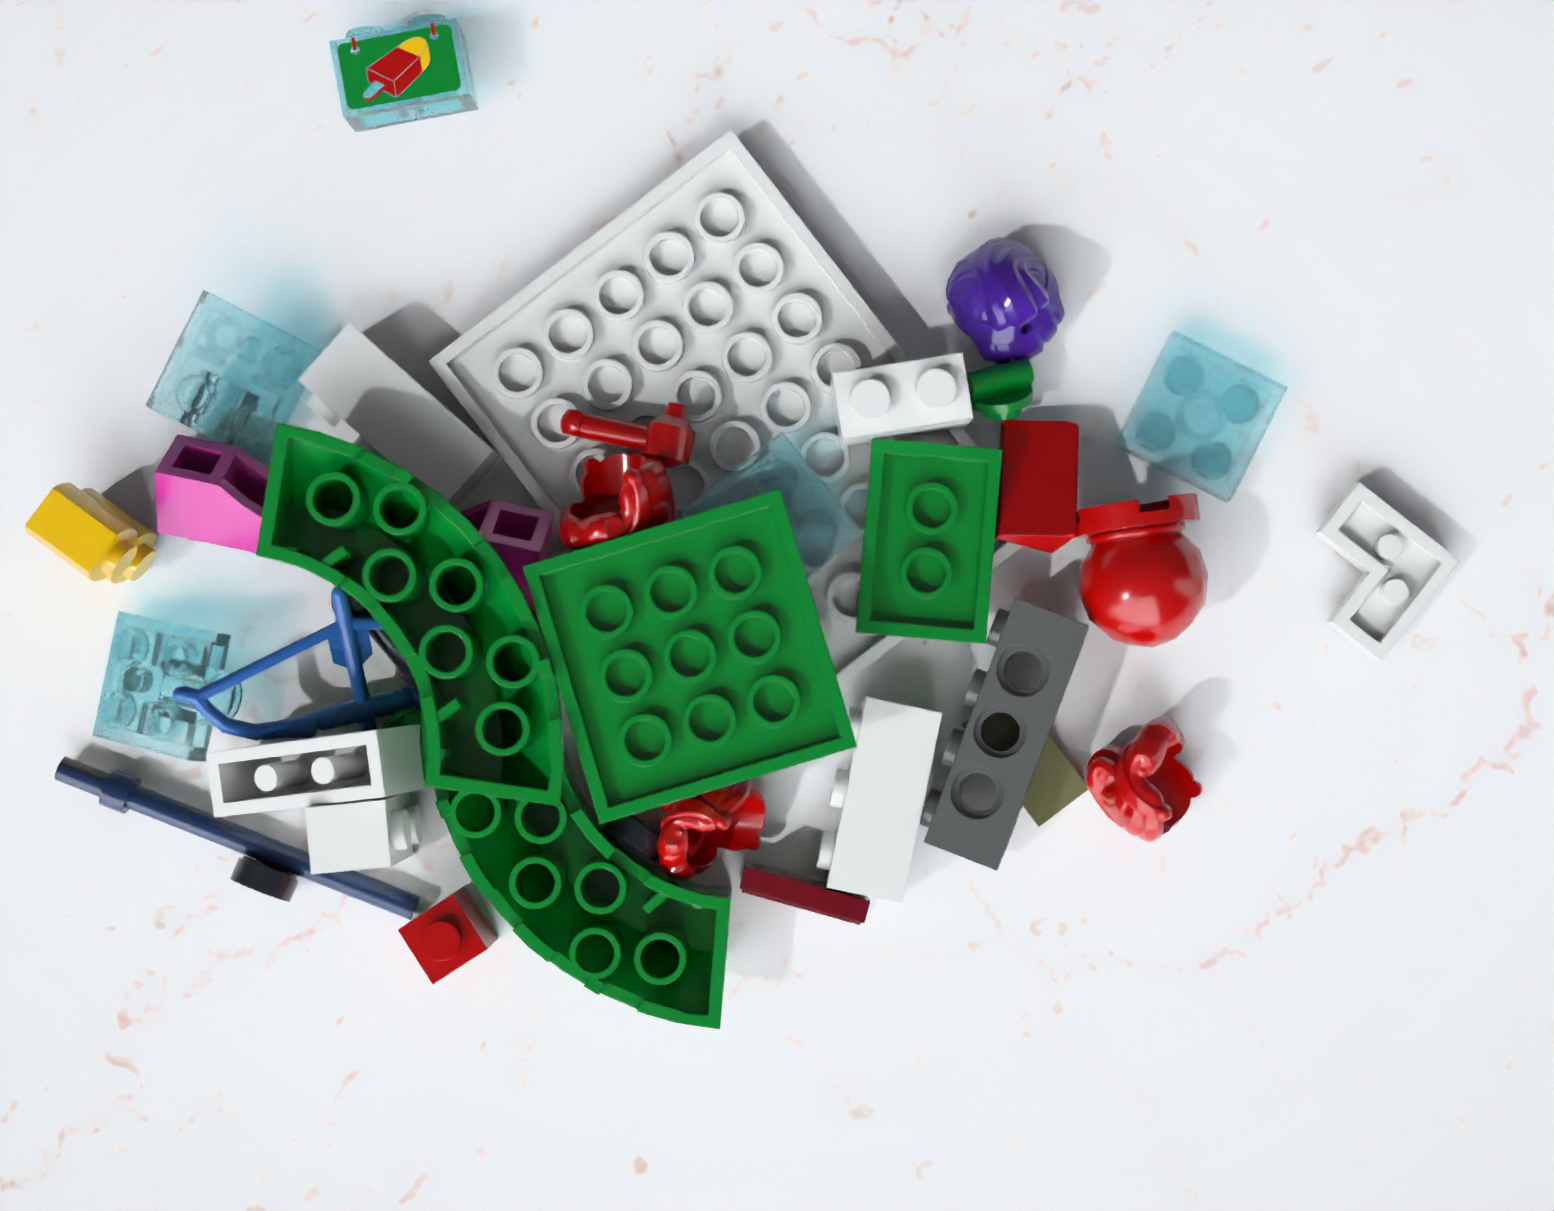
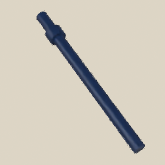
M66 756L63 757L56 769L55 780L99 797L100 805L125 814L129 809L408 920L412 919L419 904L420 896L355 870L311 875L309 852L221 817H214L213 814L140 786V778L114 769L109 774Z

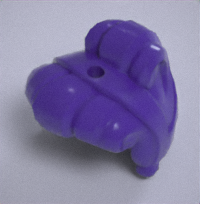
M996 237L986 241L957 262L947 281L948 314L952 317L958 328L974 341L981 357L996 364H1004L1024 358L1031 359L1041 353L1044 343L1049 342L1055 335L1058 325L1062 322L1065 315L1059 296L1058 283L1052 271L1031 249L1013 239Z

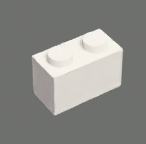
M963 352L832 373L830 387L840 447L871 442L873 438L891 439L966 427L973 419Z
M409 792L387 797L314 805L305 808L311 875L392 867L414 855L413 844H418L422 841L420 809L418 805L410 806Z

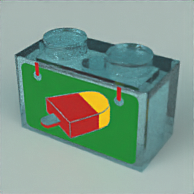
M425 14L409 20L407 27L384 31L379 26H361L347 31L346 38L329 41L342 115L356 133L479 110L466 39L456 18L446 19L441 14Z

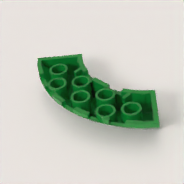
M277 423L256 556L305 569L341 588L362 604L388 634L402 658L406 659L421 696L419 700L423 712L427 741L425 786L561 806L564 742L562 712L555 673L542 632L528 602L500 556L475 526L438 492L402 467L361 446L325 433Z
M421 707L420 721L425 762H427L426 729ZM565 747L561 806L434 788L437 798L435 804L441 819L444 818L452 841L460 854L459 859L469 877L483 897L489 899L497 912L513 928L512 931L526 946L546 962H552L560 970L582 982L585 988L597 995L603 994L637 1009V1012L679 1024L720 1030L732 890L709 887L687 880L671 879L663 870L642 859L620 842L611 831L604 827V824H599L596 813L588 804L576 782L567 759Z

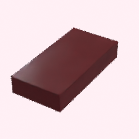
M747 860L739 887L746 894L857 925L865 923L870 905L868 896L827 888L825 882Z

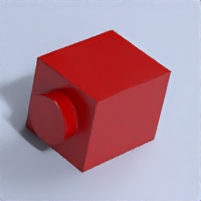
M465 886L398 929V932L432 985L486 951L498 939Z

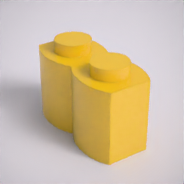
M69 482L53 487L25 524L27 534L94 582L105 578L113 584H119L128 579L136 581L148 570L157 554V551L153 549L157 542V537L153 532L93 488L80 490Z

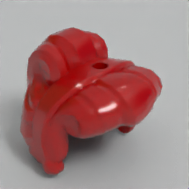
M633 452L615 453L605 457L601 462L595 458L586 459L583 463L585 473L581 479L582 503H572L562 511L559 538L566 547L572 550H579L672 522L675 511L671 479L667 475L664 463L654 457Z
M1159 716L1151 720L1141 728L1136 737L1131 739L1125 747L1113 745L1103 747L1092 755L1087 765L1088 789L1106 816L1130 835L1138 836L1146 842H1153L1161 838L1162 835L1177 825L1186 814L1191 798L1199 796L1203 789L1201 783L1194 780L1191 770L1176 757V755L1181 753L1185 740L1183 733L1173 719Z
M750 779L660 806L666 813L660 823L661 832L657 842L660 858L659 866L671 879L686 881L711 867L717 858L718 847L731 851H740L746 848L754 851L761 845V838L758 836V833L765 825L767 817L766 802L763 795Z

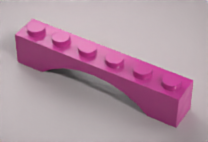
M177 434L154 471L157 532L187 538L192 541H201L245 550L256 554L269 470L264 468L241 447ZM493 499L467 510L459 511L475 526L497 552L522 590L530 609L535 610L523 566L550 558L554 512Z

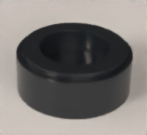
M633 814L609 821L604 826L657 863L660 859L657 847L660 833Z
M244 855L242 858H238L230 876V879L238 884L287 902L291 901L299 882L297 876Z

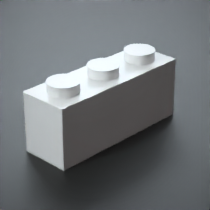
M350 322L297 379L312 392L305 402L319 416L333 427L342 419L360 435L353 444L361 446L402 467L438 492L455 508L501 458L496 450Z
M864 696L861 708L849 707L848 717L858 747L852 749L848 771L836 769L829 806L840 808L835 833L823 832L816 869L827 871L825 879L827 888L903 904L942 712Z
M417 724L206 752L214 817L380 798L425 789Z

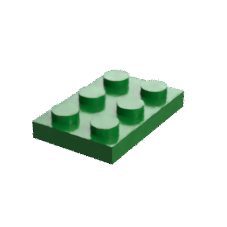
M872 439L855 633L986 644L1002 449Z

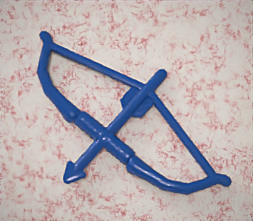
M339 587L333 588L331 592L336 622L200 689L181 686L173 691L174 700L190 702L222 733L255 741L277 738H311L318 733V729L321 731L355 722L359 723L361 731L377 729L375 718L391 715L405 708H421L419 700L421 696L418 687L412 689L405 687L369 695L363 664L373 654L368 630H383V628L374 618L353 617L348 595ZM327 639L333 663L343 666L348 670L354 698L350 701L317 708L313 713L257 724L228 718L208 699Z

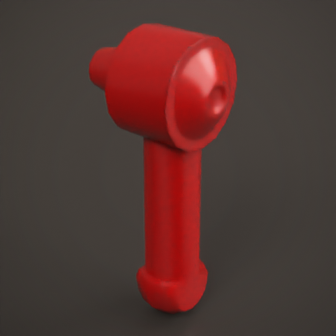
M668 402L663 415L650 421L648 426L582 413L572 409H568L560 420L562 434L640 450L642 454L663 462L665 468L689 464L696 433L686 421V406L675 402Z

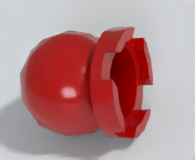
M1196 493L1168 495V500L1139 504L1137 499L1088 507L1077 511L1074 538H1086V543L1092 545L1080 565L1078 593L1089 620L1110 638L1130 646H1158L1175 640L1192 624L1205 605L1208 572L1200 549L1182 533L1186 529L1184 523L1200 520Z

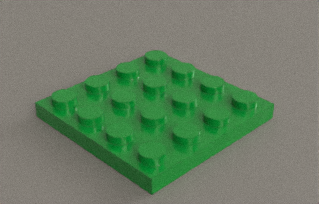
M780 489L523 566L599 824L858 747Z

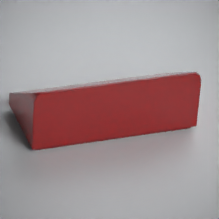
M1005 420L1000 425L999 449H1002L995 538L1052 554L1071 541L1076 533L1079 424L1068 421Z

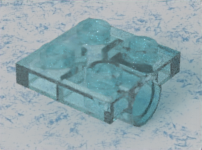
M203 290L145 406L223 444L241 447L251 457L267 464L272 455L276 424L287 425L305 389V386L297 379L322 353V350Z
M118 611L92 736L187 761L205 762L212 727L215 726L190 702L174 700L173 691L181 686L200 689L232 673L229 670H225L231 635L141 614ZM240 682L208 699L223 714L233 719L238 713L242 702V684Z

